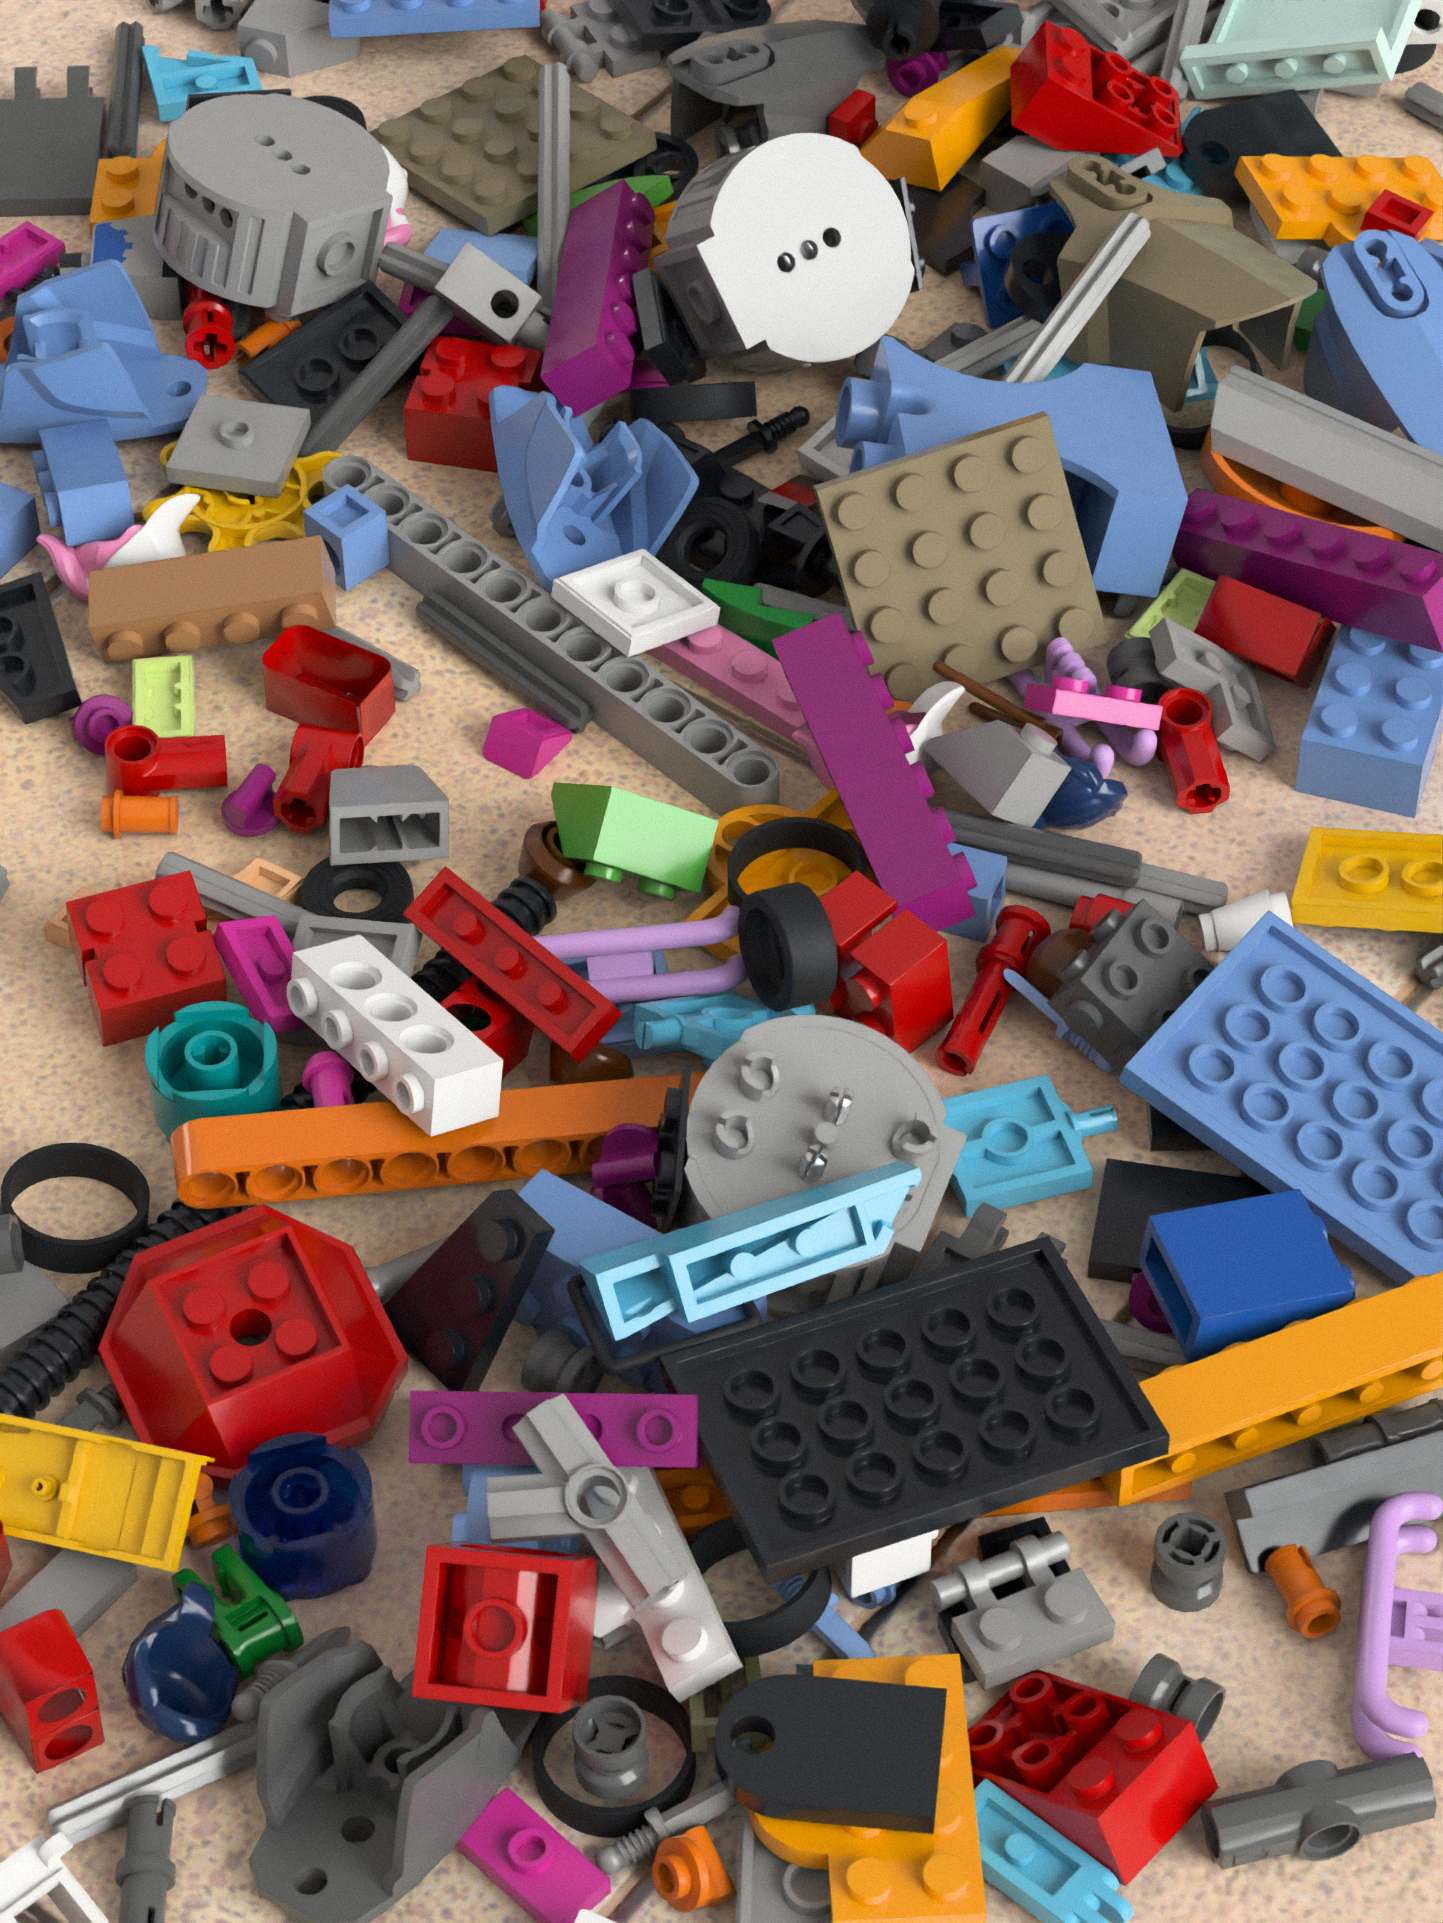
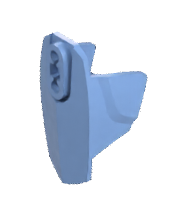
M1387 229V231L1366 230L1360 233L1354 241L1337 246L1335 244L1321 266L1320 274L1326 300L1324 307L1313 323L1304 371V390L1308 397L1391 433L1399 427L1410 442L1443 456V269L1413 237Z
M109 259L47 279L31 290L20 294L17 298L14 328L7 361L0 364V443L41 444L39 430L107 418L114 441L132 440L182 430L185 428L200 394L206 395L207 369L198 361L189 360L187 356L161 354L145 307L119 261Z
M507 385L494 387L489 393L493 443L505 504L516 537L528 563L545 589L552 593L554 579L640 549H645L653 556L657 554L679 521L699 485L697 474L665 433L658 429L650 420L639 418L629 426H627L626 422L618 421L604 440L594 446L582 414L573 419L572 408L563 406L552 393L545 391L536 393Z

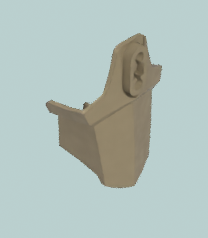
M1080 155L1070 159L1067 173L1050 179L1049 193L1062 207L1075 229L1057 258L1062 298L1124 214L1133 212L1139 217H1144L1150 223L1149 229L1151 231V236L1065 351L1064 355L1069 361L1077 364H1111L1113 367L1149 371L1152 374L1159 402L1173 413L1181 411L1183 408L1194 363L1208 330L1224 326L1237 333L1240 330L1280 372L1288 369L1295 325L1302 301L1317 291L1318 282L1272 251L1235 230L1233 227L1232 211L1221 199L1168 190L1134 177L1109 160L1096 155Z

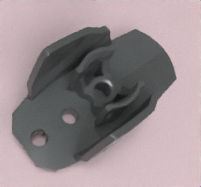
M804 20L743 28L694 41L676 50L667 59L666 66L673 78L670 117L671 135L685 141L718 119L724 123H730L736 114L752 111L757 112L761 125V144L777 137L795 133L829 135V115L855 92L861 76L885 67L886 57L883 51L873 45L868 36L867 25L828 20Z
M359 1640L349 1646L330 1649L320 1654L268 1691L259 1705L257 1727V1795L266 1813V1827L249 1858L250 1869L259 1897H263L284 1909L288 1919L293 1923H369L414 1889L455 1847L483 1812L533 1738L536 1725L543 1712L412 1697L414 1670L398 1683L393 1677L392 1669L385 1666L373 1646L363 1640ZM322 1878L326 1881V1886L323 1890H321L324 1887ZM312 1892H318V1893L313 1894V1895H307V1894L312 1893Z

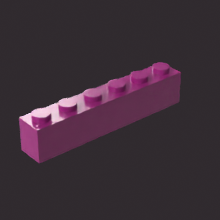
M624 178L570 210L540 377L563 406L572 408L573 419L630 387L640 322L632 275L648 268L656 216L651 203L641 192L635 194Z
M1196 488L1191 494L1187 495L1188 502L1171 552L1179 569L1184 568L1213 581H1216L1219 575H1223L1322 614L1321 618L1323 619L1327 616L1333 622L1443 653L1442 553Z
M838 611L771 640L787 681L879 888L897 901L898 910L891 914L892 917H896L904 909H907L934 931L938 932L975 916L976 914L967 891L978 887L964 852L962 851L951 856L947 844L956 841L953 829L942 805L932 810L928 806L926 799L935 795L934 789L921 760L910 765L905 754L915 749L901 716L892 720L888 719L885 710L894 707V703L881 673L879 672L869 677L865 667L874 664V660L861 630L849 634Z

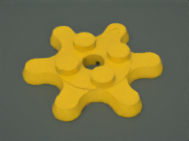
M178 441L164 446L160 451L159 461L165 472L166 465ZM323 451L312 456L296 458L279 498L253 495L255 496V503L250 505L248 499L236 498L244 493L184 485L175 495L149 502L142 511L143 522L146 524L152 514L171 498L178 495L196 493L201 498L180 526L179 533L202 532L211 536L212 539L208 545V552L253 546L259 542L277 537L290 540L304 538L303 511L312 506L309 502L312 497L324 492L323 469L331 460L344 455L335 451Z

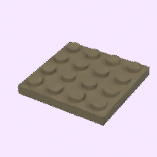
M527 55L511 58L503 66L481 77L469 79L462 86L438 98L429 99L423 102L420 107L396 119L381 123L378 128L369 133L379 144L386 147L401 167L407 171L408 186L485 235L491 236L538 211L539 70L542 64ZM571 81L569 195L657 150L654 130Z
M1044 411L813 486L854 631L861 630L874 660V664L865 667L869 677L879 672L881 673L892 699L915 702L931 686L949 681L933 670V664L936 661H941L978 683L984 684L1045 664L1047 646L1056 638H1066L1072 645L1073 652L1075 653L1110 642L1049 415Z

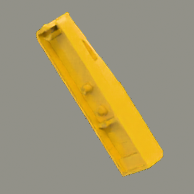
M0 1413V1520L2 1521L5 1535L177 1572L201 1465L206 1466L207 1462L214 1463L215 1458Z

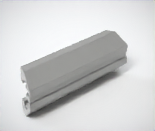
M1235 364L1228 370L1229 374L1223 376L1218 382L1210 426L1212 451L1443 553L1442 455Z

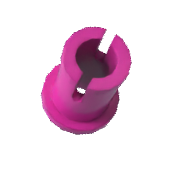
M333 1051L321 1052L312 1056L302 1073V1083L306 1091L312 1094L314 1107L355 1104L351 1084L355 1079L353 1066L339 1053Z

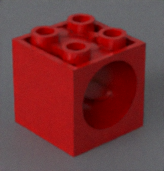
M465 1541L427 1545L412 1697L559 1714L587 1702L600 1560L598 1557L589 1554Z

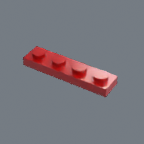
M446 866L403 913L415 927L579 1064L623 1015L611 1001Z

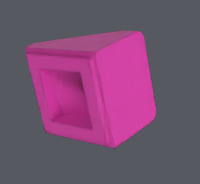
M527 707L501 713L492 717L483 748V757L523 778L529 779L538 774L571 741L573 732L558 722Z

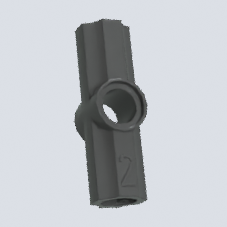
M1414 1751L1339 1770L1331 1761L1321 1759L1307 1761L1284 1772L1273 1786L1203 1802L1201 1819L1206 1844L1213 1863H1217L1221 1870L1297 1851L1306 1860H1329L1351 1850L1360 1842L1363 1835L1435 1818L1437 1802L1433 1791L1432 1776L1424 1758H1419Z

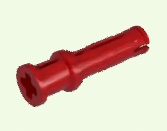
M187 280L189 305L182 316L183 330L187 335L185 339L186 356L189 360L198 361L207 370L218 369L225 366L233 358L235 352L234 336L231 333V312L227 305L222 302L220 296L199 288ZM204 345H209L210 355L205 354Z
M1009 905L1001 909L995 921L997 931L990 944H986L980 949L976 957V979L962 1003L949 1032L935 1054L936 1062L939 1066L952 1075L964 1077L967 1073H973L982 1050L995 1028L1011 993L1017 991L1005 979L1004 970L1011 969L1025 979V970L1031 955L1039 944L1051 935L1049 923L1042 915L1031 908L1021 905Z

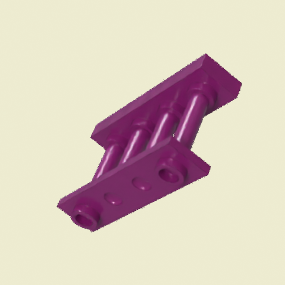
M410 1391L409 1463L534 1465L511 1429L526 1413L544 1401L555 1398L562 1393ZM564 1393L613 1466L678 1468L706 1466L698 1451V1395Z

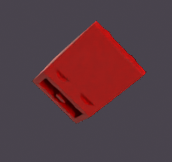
M1045 20L1010 66L1012 126L1057 150L1141 155L1158 147L1162 156L1179 157L1183 152L1179 96L1172 85L1160 77L1152 76L1150 78L1132 68L1125 58L1115 52L1105 53L1090 45L1074 29L1069 27L1061 29Z
M1039 1669L1031 1671L1018 1679L1011 1686L1010 1690L968 1729L974 1789L986 1778L1109 1869L1116 1876L1119 1884L1124 1886L1130 1883L1202 1807V1803L1206 1802L1219 1789L1192 1721Z

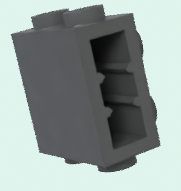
M1144 898L1122 914L1116 908L1111 909L1094 925L1088 934L1094 941L1093 945L1088 951L1084 948L1080 949L1062 966L1056 976L1063 983L1047 1002L1064 1020L1067 1027L1075 1034L1081 1036L1111 1065V1068L1119 1077L1124 1066L1215 969Z

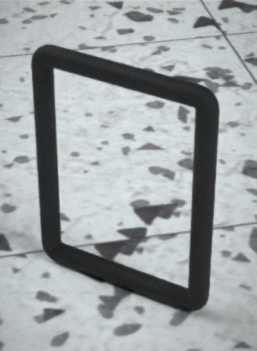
M577 1274L571 1277L567 1283L568 1294L602 1370L607 1374H620L657 1362L660 1356L759 1326L761 1322V1316L754 1300L740 1304L746 1316L745 1319L613 1361L581 1289L587 1286L582 1275Z

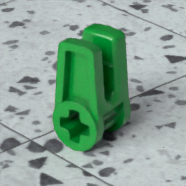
M226 1543L216 1549L211 1558L215 1578L221 1587L222 1596L229 1597L234 1603L233 1605L222 1603L215 1595L213 1586L206 1585L192 1569L184 1568L172 1575V1582L178 1602L181 1600L182 1591L187 1582H198L209 1590L215 1601L212 1639L221 1646L229 1659V1663L239 1669L241 1683L255 1674L254 1666L282 1649L290 1654L304 1645V1638L294 1614L283 1598L276 1591L270 1590L233 1548Z

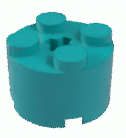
M226 1001L195 1003L175 1012V1021L166 1026L160 1033L159 1026H157L150 1034L145 1047V1064L152 1108L157 1125L166 1135L169 1145L172 1133L178 1126L187 1121L200 1118L264 1113L279 1106L283 1098V1089L275 1033L265 1020L263 1025L250 1017L248 1008Z

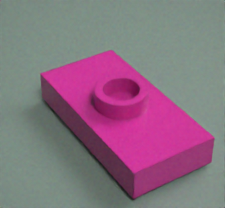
M29 221L24 222L1 237L0 302L5 299L7 291L12 287L21 289L36 277L37 274L41 273L45 267L57 265L60 253H66L65 243Z
M506 1787L488 1803L480 1816L455 1845L457 1850L537 1923H574L581 1909L590 1911L611 1893L610 1878L509 1787Z

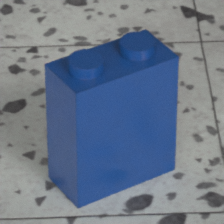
M1300 1189L1156 1214L1148 1218L1138 1263L1188 1364L1217 1354L1233 1343H1247L1280 1331L1286 1325L1296 1320H1310L1335 1311L1355 1299V1284L1352 1274L1346 1265H1340L1328 1242L1327 1229L1320 1215L1313 1214Z

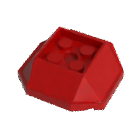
M264 1204L134 1254L98 1347L100 1362L137 1442L215 1458L214 1463L207 1462L206 1466L201 1465L200 1473H204L211 1478L213 1488L242 1494L373 1440L386 1415L396 1389H399L409 1370L408 1356L354 1247ZM251 1334L267 1338L264 1342L254 1346H245L237 1342L242 1337Z

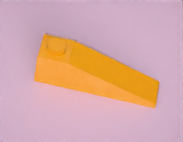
M1001 45L913 96L883 122L858 149L861 156L874 165L887 179L895 180L905 177L907 184L941 192L1011 109L1010 66L1022 50Z

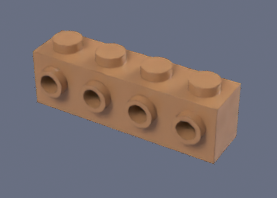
M321 535L89 571L88 630L105 663L115 661L128 662L132 661V659L173 652L187 653L199 648L232 643L246 644L258 639L278 637L287 628L295 625H307L317 630L336 628V571Z

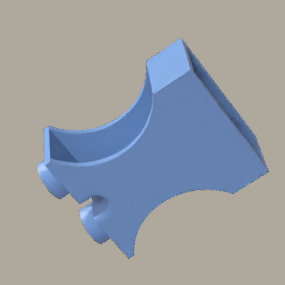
M881 335L870 380L847 377L839 395L835 438L838 447L854 449L849 474L1044 411L1049 415L1095 589L1097 591L1157 598L1188 497L1151 372L1083 363L1073 372L1052 380L1027 383L994 381L969 376L937 365L912 352L895 338Z

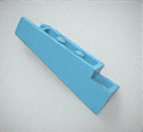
M905 1161L893 1162L579 1261L578 1265L589 1292L614 1341L630 1336L677 1309L681 1318L689 1323L884 1253L895 1232L891 1224L910 1187H918L922 1179L919 1167Z

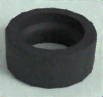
M793 882L746 895L739 911L738 934L740 951L751 985L764 1005L775 1012H781L829 999L836 987L838 972L836 942L826 911L812 889L800 882Z

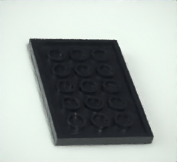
M1049 1236L659 1357L660 1376L669 1394L698 1395V1451L766 1585L1166 1455L1169 1451L1170 1435Z

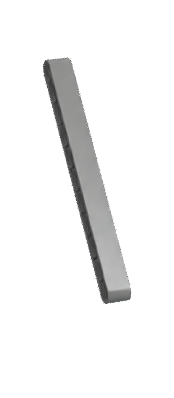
M349 455L335 458L325 465L322 472L325 497L348 483L386 511L391 563L386 568L423 596L432 591L439 593L586 702L594 711L591 721L722 817L728 812L749 805H779L778 761L763 747L636 655L631 657L624 655L551 597V593L368 460L359 456Z

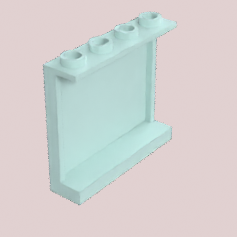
M1225 0L1208 43L1185 46L1179 61L1196 100L1277 93L1291 89L1298 91L1391 82L1423 0Z

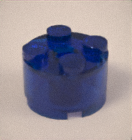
M311 1432L278 1436L257 1446L247 1456L248 1464L241 1470L237 1478L234 1473L229 1484L228 1502L236 1553L270 1590L276 1591L285 1602L292 1601L293 1599L306 1600L325 1597L341 1591L347 1586L363 1582L369 1576L372 1569L371 1561L376 1551L378 1535L372 1480L369 1469L362 1457L349 1446H347V1451L334 1445L327 1444L326 1436Z

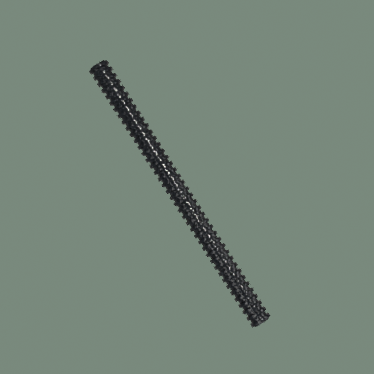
M528 876L515 878L508 888L499 893L497 899L490 902L530 936H536L542 932L544 926L551 923L557 915V906L550 892L540 882ZM441 948L436 953L435 958L428 960L422 970L411 976V980L440 1004L473 974ZM354 1068L355 1079L351 1084L355 1104H361L366 1101L368 1094L375 1092L377 1088ZM300 1082L294 1087L292 1093L281 1099L279 1106L272 1108L269 1112L315 1108L312 1094L307 1092L303 1087V1083ZM179 1198L172 1202L171 1210L163 1211L158 1216L157 1223L148 1225L144 1229L143 1236L134 1238L130 1242L129 1250H123L116 1255L115 1263L107 1264L101 1271V1277L92 1278L87 1283L86 1290L79 1291L73 1296L72 1304H66L59 1309L58 1318L49 1319L44 1324L43 1332H36L30 1337L29 1346L19 1347L15 1351L14 1359L6 1360L0 1365V1413L34 1420L36 1411H42L49 1406L50 1397L59 1396L64 1391L65 1383L74 1382L78 1378L79 1369H86L93 1363L94 1355H99L98 1347L134 1254L248 1210V1208H253L258 1204L196 1209L185 1205Z

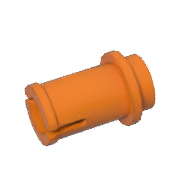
M265 315V322L244 339L235 343L234 356H238L243 351L246 352V354L236 360L238 364L242 367L296 331L302 326L300 320L294 321L293 317H291V321L283 320L284 323H280Z
M115 789L114 795L102 796V832H114L115 839H121L122 833L178 834V796H123L122 789Z
M1290 1544L1274 1551L1265 1562V1570L1269 1577L1273 1579L1288 1607L1286 1620L1291 1629L1301 1632L1304 1637L1311 1639L1325 1636L1333 1631L1341 1620L1339 1612L1341 1600L1336 1591L1324 1586L1305 1546L1301 1545L1298 1548L1296 1544Z

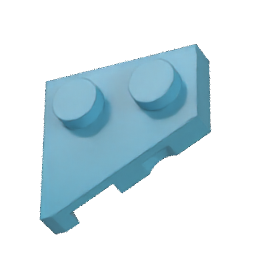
M142 46L144 66L160 122L179 120L185 113L188 94L262 90L253 58L233 55L215 56L209 52L189 50L187 60L160 57L159 46Z

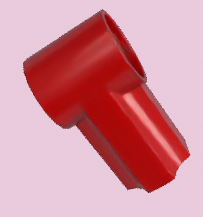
M1192 688L1169 690L1161 696L1158 702V706H1163L1159 731L1155 730L1157 737L1155 754L1165 764L1177 806L1186 808L1190 811L1191 815L1212 812L1221 802L1227 801L1230 795V784L1211 726L1212 704L1206 695Z
M301 723L297 727L290 750L289 769L273 798L274 816L281 819L287 825L289 831L310 834L313 828L325 824L329 816L331 771L344 768H359L363 765L365 742L362 733Z
M127 725L113 730L106 737L104 746L106 782L109 795H114L115 789H122L123 796L158 797L161 794V790L228 786L224 735L158 738V735L147 727Z

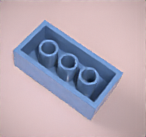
M1341 624L1301 738L1295 791L1415 818L1443 732V653Z
M541 1169L518 1195L555 1229V1232L513 1320L524 1325H534L545 1332L551 1328H559L571 1336L575 1346L579 1348L591 1346L567 1291V1283L570 1278L581 1274L578 1262L663 1234L552 1173ZM588 1287L581 1288L613 1361L746 1318L741 1305H737L688 1323L681 1318L677 1309L630 1336L614 1341L607 1330ZM767 1295L754 1299L761 1316L760 1325L767 1323ZM659 1361L616 1374L623 1382L630 1386L643 1387L654 1394H669L660 1376Z

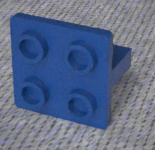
M1057 202L970 220L969 228L975 260L959 264L963 285L980 286L988 328H1000L1025 314L1013 302L1004 284V269L1016 244L1026 236L1035 233L1054 232L1072 234L1075 230L1070 219ZM1025 275L1032 282L1043 284L1038 278Z

